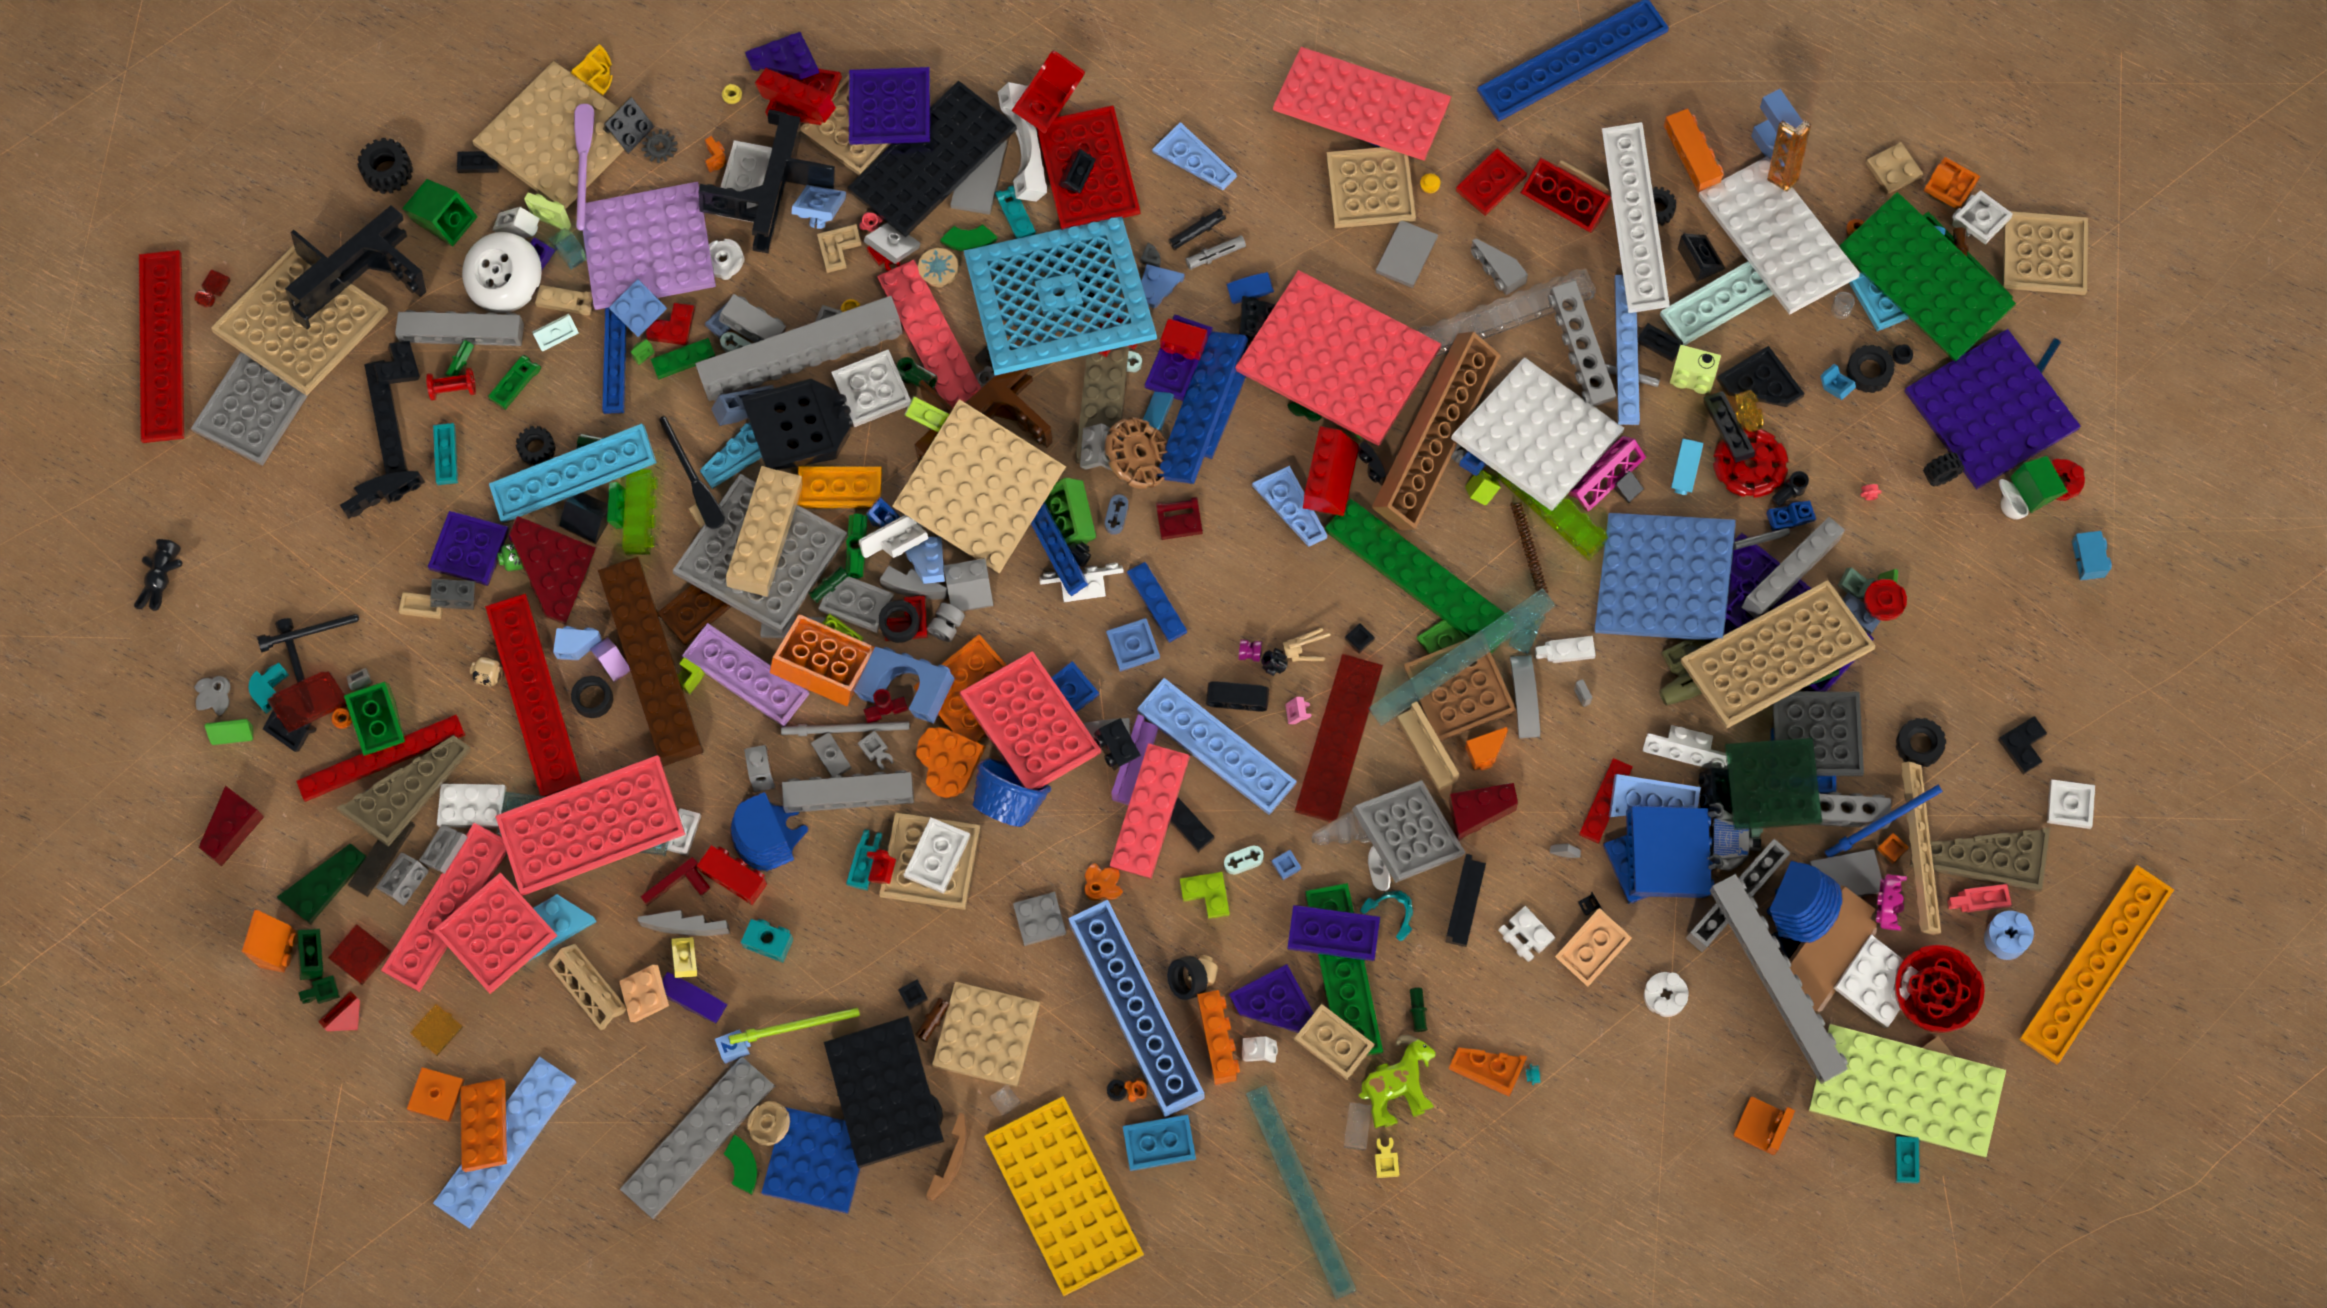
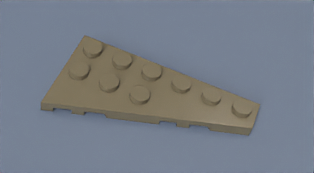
M453 735L432 748L429 753L421 758L414 759L408 766L400 768L380 780L371 789L362 794L359 793L350 802L338 806L337 811L389 847L467 756L471 748Z

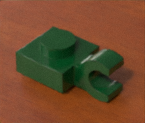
M333 975L313 981L312 989L299 992L300 1001L303 1004L310 1003L317 999L318 1004L340 998Z

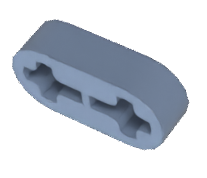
M1115 495L1110 500L1105 517V529L1110 534H1119L1124 528L1129 503L1123 495ZM1121 501L1123 506L1120 507L1119 512H1116L1115 504ZM1114 517H1117L1118 525L1112 528L1110 523H1113Z

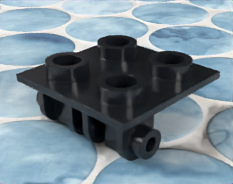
M630 96L604 123L603 130L607 134L611 132L627 154H629L655 126Z
M1242 296L1239 335H1245L1248 340L1250 337L1255 338L1275 307V304Z

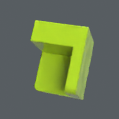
M1482 469L1477 476L1473 475L1465 488L1471 499L1487 505L1501 486L1495 475Z
M684 657L679 663L682 671L678 676L682 689L691 694L705 676V673L700 667Z

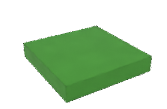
M1441 620L1416 637L1428 655L1469 639L1445 620Z

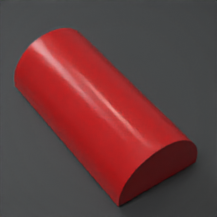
M1543 158L1539 159L1520 192L1590 233L1599 225L1611 202L1609 195Z

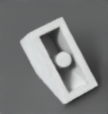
M521 207L500 212L492 231L509 232L525 239L535 235L540 218Z

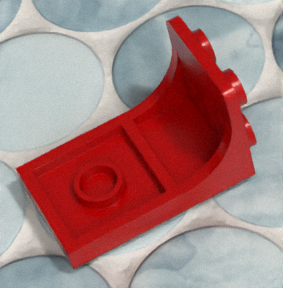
M1051 51L1030 85L1013 107L1012 112L1043 133H1046L1082 80L1085 71L1058 52Z

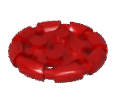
M1746 427L1743 430L1747 437L1755 438V443H1751L1755 451V457L1749 459L1755 461L1756 466L1753 468L1747 467L1745 464L1746 460L1735 463L1726 444L1721 439L1714 451L1715 462L1713 463V468L1719 482H1723L1727 486L1726 489L1731 493L1741 497H1764L1771 494L1773 489L1779 488L1784 482L1788 473V468H1786V464L1789 462L1788 455L1783 444L1778 443L1773 434L1763 429L1749 430V427ZM1768 445L1773 449L1771 452L1767 448ZM1724 459H1729V464L1723 462ZM1772 463L1778 464V467L1771 468ZM1734 474L1737 479L1732 480L1729 476ZM1767 477L1770 482H1764L1763 479ZM1746 484H1753V488L1746 487Z

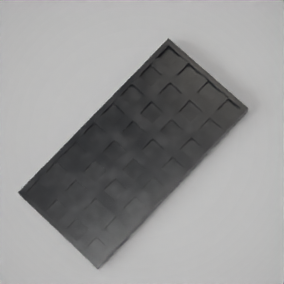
M958 80L930 107V142L893 143L847 187L848 191L906 237L1017 130V127L1012 121Z

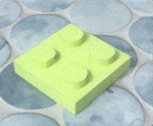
M527 193L525 202L531 214L540 218L539 220L564 231H569L571 223L561 203L548 201L540 194Z

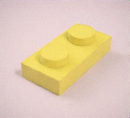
M693 937L671 939L675 978L697 976Z

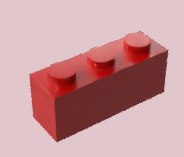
M711 845L697 864L699 872L753 906L767 886L764 879L765 875L757 869L753 871L746 867L747 864L739 858L734 860L728 856L730 853L720 846L715 848Z

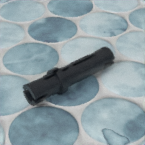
M1218 208L1215 212L1206 217L1199 218L1200 221L1168 239L1169 244L1172 243L1170 246L1175 251L1203 232L1212 230L1211 227L1225 220L1226 216L1222 215L1223 211Z

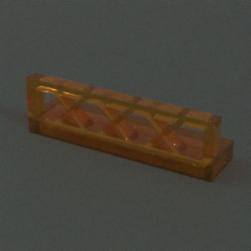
M1783 120L1778 126L1767 180L1786 192L1799 181L1811 124L1805 120L1797 128ZM1784 130L1792 134V138H1788ZM1782 144L1786 146L1788 152L1785 153L1781 146ZM1780 158L1782 159V161H1783L1784 164H1785V166H1783V167L1781 166V164H1780V162H1779V160H1778V159H1780ZM1778 172L1782 180L1774 176L1775 173Z

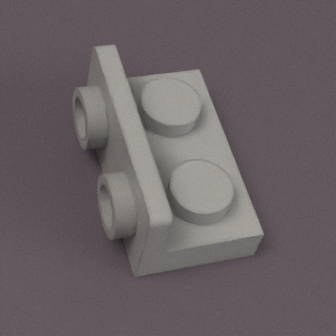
M401 852L376 888L394 898L401 905H405L429 870L417 860Z

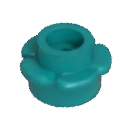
M1530 1064V1068L1526 1069L1527 1082H1532L1533 1086L1535 1083H1541L1539 1065L1532 1066Z

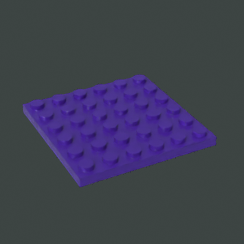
M2008 329L1963 354L1956 362L1953 360L1906 387L1904 391L1948 452L1957 453L1965 467L1963 472L1976 490L2071 435L2081 427Z

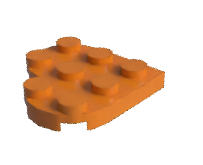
M928 728L920 737L916 756L922 764L928 767L926 776L927 786L939 797L947 799L962 794L968 787L986 747L945 728Z

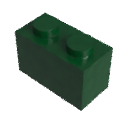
M320 929L298 930L297 949L300 980L322 979L323 961Z

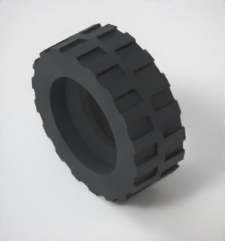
M1864 345L1862 348L1856 349L1855 353H1852L1846 368L1847 378L1855 382L1857 390H1862L1865 393L1879 392L1886 388L1895 370L1893 358L1888 354L1887 350L1882 349L1880 346ZM1866 360L1876 361L1881 368L1880 374L1874 378L1864 376L1860 370L1861 364Z
M1915 718V720H1910L1907 724H1904L1898 733L1896 751L1898 750V755L1904 762H1912L1921 765V767H1929L1938 761L1945 750V733L1933 720ZM1924 733L1930 738L1931 748L1927 752L1919 753L1911 747L1910 740L1914 734Z

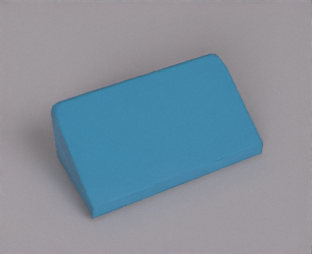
M1154 392L1143 420L1148 421L1149 425L1154 429L1156 427V429L1161 431L1173 403L1174 394Z

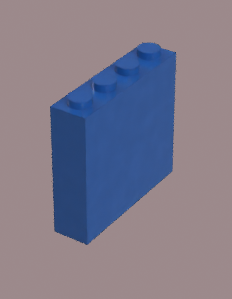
M1632 806L1626 810L1629 896L1706 898L1710 896V889L1714 885V880L1711 879V870L1708 868L1713 862L1707 860L1712 847V838L1709 836L1711 817L1708 816V808Z

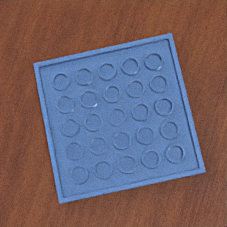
M1609 513L1595 633L1712 641L1723 638L1736 521L1732 519Z

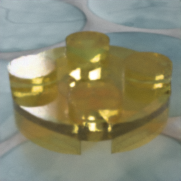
M1751 390L1736 394L1735 399L1739 410L1736 411L1738 422H1743L1746 430L1749 432L1760 430L1763 427V414L1761 408L1757 409L1755 403L1759 402L1756 395Z

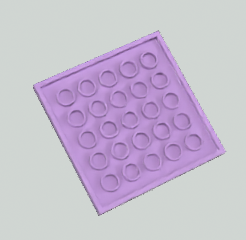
M698 182L585 203L583 237L595 310L610 307L637 279L657 298L716 287L704 212H699Z

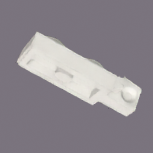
M1593 636L1545 642V646L1536 647V659L1547 658L1548 661L1553 663L1594 659L1596 654Z

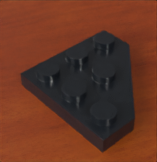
M1769 346L1717 376V381L1729 396L1788 407L1803 398L1805 394Z

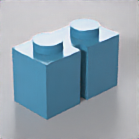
M2102 531L2076 534L2071 542L2075 559H2081V561L2076 562L2080 580L2105 578L2111 570L2112 564L2110 557H2107L2106 554L2107 541L2106 538H2103Z

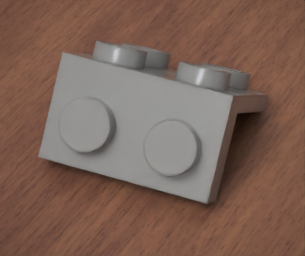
M1101 423L1083 428L1081 468L1086 470L1103 466L1111 470L1108 464L1110 462L1109 457L1105 454V439L1110 434V427ZM1116 453L1117 458L1121 459L1120 454Z

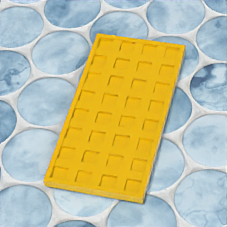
M1064 1096L984 1136L1063 1297L1144 1256Z

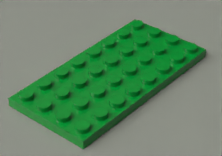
M1898 192L1887 200L1839 246L1851 263L1955 362L2016 306V303Z

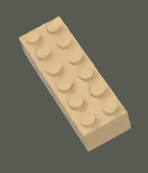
M761 466L726 574L727 587L768 597L802 490V476Z

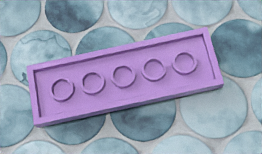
M708 623L682 655L683 658L685 657L700 667L706 675L781 726H785L809 696V691L803 687L771 674V666Z

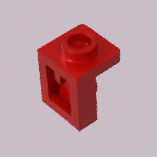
M876 849V852H867L866 856L873 859L868 878L870 882L890 884L896 859L889 856V852L881 849Z

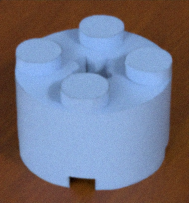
M2016 911L1999 913L1989 923L1984 932V942L1987 949L2003 960L2018 958L2031 945L2034 937V930L2028 917Z

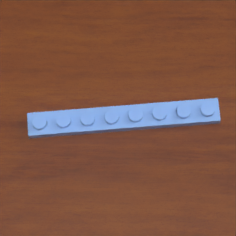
M1615 275L1618 424L1639 425L1637 312L1628 313L1623 275Z

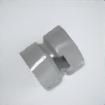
M941 603L936 611L937 618L931 620L927 630L938 639L951 642L957 632L955 627L961 625L965 614L950 604Z

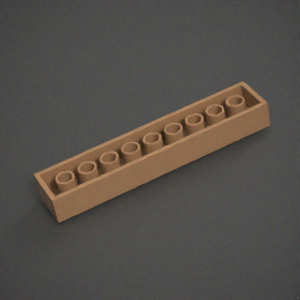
M1475 332L1457 334L1372 505L1375 511L1399 530L1416 529L1458 444L1451 439L1452 435L1473 413L1501 356Z

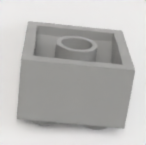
M985 558L944 565L950 605L958 608L960 611L994 606Z

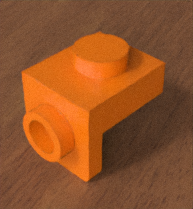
M712 136L705 139L707 149L712 157L705 161L710 173L721 169L727 163L722 144L719 141L715 142Z

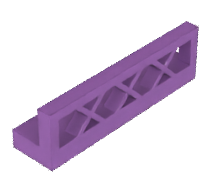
M1139 714L1131 733V738L1141 756L1120 767L1111 792L1113 801L1129 805L1148 743L1154 745L1159 730L1158 726L1145 722L1144 716Z

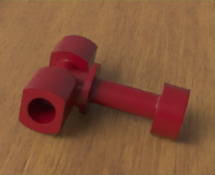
M879 689L874 693L873 699L876 705L863 709L867 723L881 720L882 715H888L891 712L896 715L908 711L904 696L891 700L890 693L886 689Z

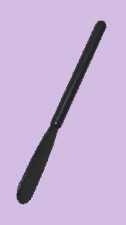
M661 416L659 422L691 482L692 492L705 524L711 529L721 527L725 522L724 513L708 488L698 479L668 419L665 416Z

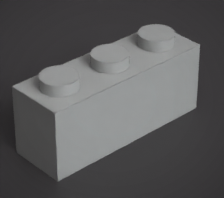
M733 294L720 313V322L754 343L785 333L786 325L780 319L772 318L762 308L754 307L742 296L738 297Z

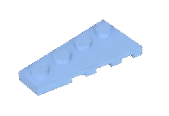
M1181 122L1152 149L1154 154L1222 191L1237 177L1233 170Z
M1290 466L1252 483V487L1308 547L1327 539V534L1314 510L1303 509L1304 491Z
M1615 774L1609 817L1626 816V810L1632 806L1698 808L1701 787Z

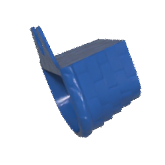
M987 758L977 766L978 773L976 775V788L972 805L978 811L1008 825L1022 827L1034 816L1038 807L1046 799L1047 794L1051 792V787L1046 784L1038 790L1024 788L1005 761Z
M765 792L740 803L735 810L731 823V838L738 855L748 866L758 871H769L793 861V848L808 832V827L802 825L795 830H791L786 826V821L790 816L798 815L800 812L785 813L783 806H775L769 802Z
M1791 861L1780 887L1775 890L1776 896L1771 907L1767 908V913L1773 918L1779 937L1799 942H1814L1823 935H1826L1839 916L1842 905L1841 887L1833 878L1824 874L1818 868Z

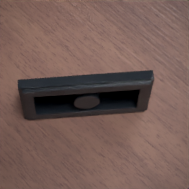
M1081 149L1074 151L1058 185L1073 192L1081 193L1096 159Z

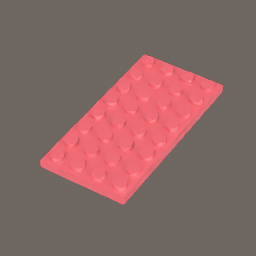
M1301 47L1274 103L1273 110L1425 161L1450 104L1451 96Z
M658 755L495 816L519 892L522 896L686 835Z

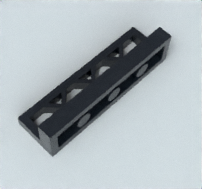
M1470 854L1465 856L1445 940L1446 943L1467 947L1486 863L1471 860L1472 855Z

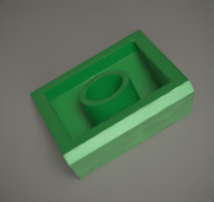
M2048 456L2023 463L2010 477L2026 502L2030 513L2068 492Z

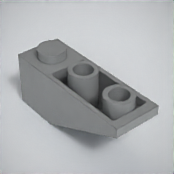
M1476 238L1472 240L1471 253L1476 260L1479 259L1483 264V270L1487 275L1492 276L1494 284L1499 291L1502 290L1505 295H1508L1526 284L1528 274L1515 258Z

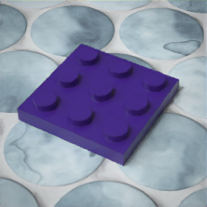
M449 511L428 564V569L488 586L498 561L497 553H501V548L508 535V526Z

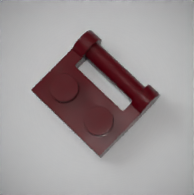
M1192 497L1191 500L1165 504H1162V502L1156 503L1161 540L1203 534L1197 497ZM1189 508L1193 510V513L1164 517V512Z

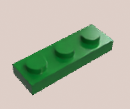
M709 338L652 358L651 362L658 380L692 368L696 366L695 363L715 357V353Z

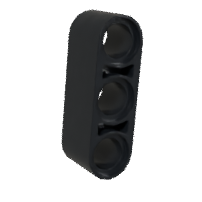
M1212 681L1208 683L1206 705L1214 708L1257 712L1267 711L1269 688L1261 685Z

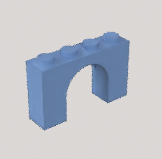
M1778 89L1762 98L1760 109L1768 120L1755 126L1751 137L1764 156H1768L1780 172H1787L1794 167L1807 126L1781 89Z
M875 646L854 689L857 696L861 700L875 704L873 699L874 693L879 689H887L894 678L906 673L918 675L920 679L919 688L909 710L916 718L934 723L955 680L950 673V669L944 665H932L925 659H913L911 655L906 653L897 654L888 647L882 649Z

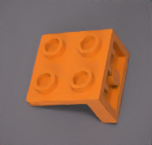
M1750 1097L1733 1136L1771 1155H1775L1779 1150L1795 1110L1787 1107L1782 1111L1755 1097Z

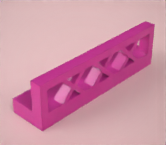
M1622 436L1598 459L1568 495L1577 498L1584 510L1589 512L1615 487V484L1629 471L1632 472L1646 458L1636 440ZM1634 450L1638 457L1632 462H1628L1629 453ZM1618 464H1622L1621 473L1614 475L1615 467ZM1607 477V486L1604 489H1599L1600 481ZM1589 491H1593L1592 500L1587 503L1584 496Z

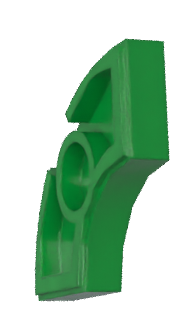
M983 224L972 230H962L953 226L940 239V242L953 250L964 251L991 245L998 240V237Z
M734 1134L724 1152V1156L734 1166L732 1185L752 1195L758 1178L756 1160L748 1145Z

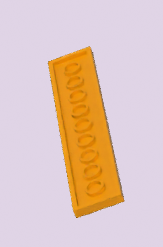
M2136 865L2019 1040L2058 1065L2174 889Z

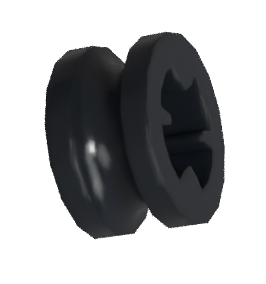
M1121 1080L1111 1081L1107 1086L1108 1097L1113 1101L1123 1100L1127 1094V1089L1124 1087L1125 1083ZM1115 1085H1119V1089L1123 1088L1119 1096L1111 1093Z

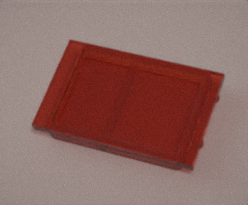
M329 671L311 676L273 694V697L267 699V702L288 732L347 706L344 698L345 694Z

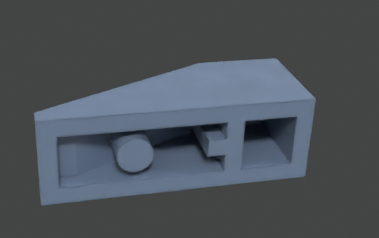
M773 385L719 395L711 408L719 426L737 423L748 418L742 403V397L774 389Z

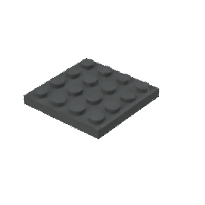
M1796 691L1772 704L1776 776H1863L1860 692Z

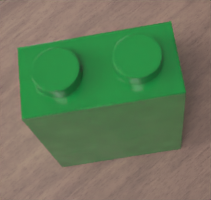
M429 179L424 181L402 208L413 222L452 247L478 217L457 191Z

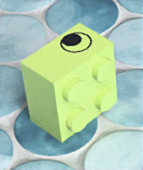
M1680 345L1670 384L1681 389L1689 388L1700 394H1710L1721 355Z

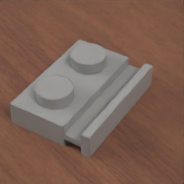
M442 824L419 861L445 874L468 837Z

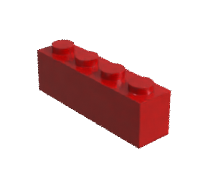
M765 68L755 81V85L763 98L823 123L828 120L836 109L829 93L768 68Z

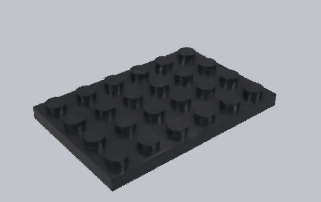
M909 1016L824 1042L858 1168L944 1142Z

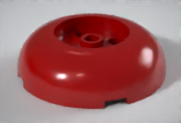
M1929 945L1920 948L1905 958L1895 977V997L1902 1013L1913 1024L1930 1032L1946 1033L1961 1029L1976 1017L1984 1001L1985 987L1980 971L1977 970L1966 954L1953 947ZM1912 966L1919 972L1908 980L1906 989L1910 995L1905 1000L1900 995V988H1902L1904 972ZM1924 975H1930L1932 977V982H1925ZM1950 979L1954 987L1949 988L1946 980ZM1934 989H1938L1940 994H1937ZM1920 996H1927L1929 1002L1923 1003L1920 999ZM1942 1001H1949L1951 1007L1947 1008L1945 1005H1942Z

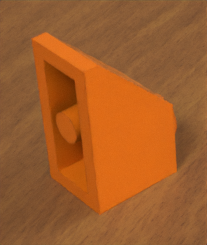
M1507 727L1466 741L1465 749L1474 771L1481 769V771L1487 770L1493 766L1492 764L1495 763L1507 737Z

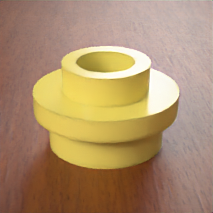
M734 84L727 85L722 91L723 100L728 104L739 102L742 98L741 89Z

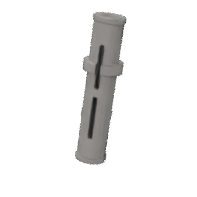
M1240 235L1210 249H1202L1200 253L1185 258L1186 264L1190 270L1205 263L1207 265L1211 264L1212 260L1245 248V240Z

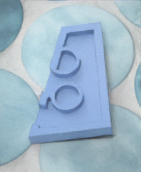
M928 537L927 540L905 551L908 560L914 565L915 571L923 584L945 582L942 537Z

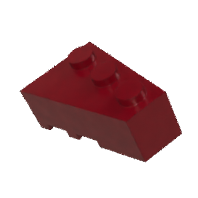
M1514 783L1450 794L1449 806L1458 841L1517 810L1518 799Z
M225 785L198 848L222 867L264 816Z

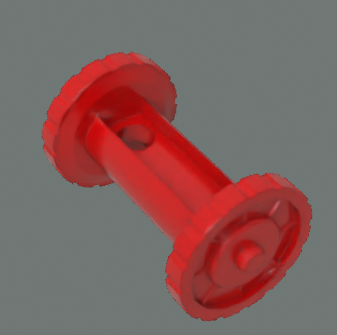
M466 368V375L434 379L432 373L426 376L427 389L431 401L436 400L439 393L468 390L470 395L476 394L475 377L472 368Z

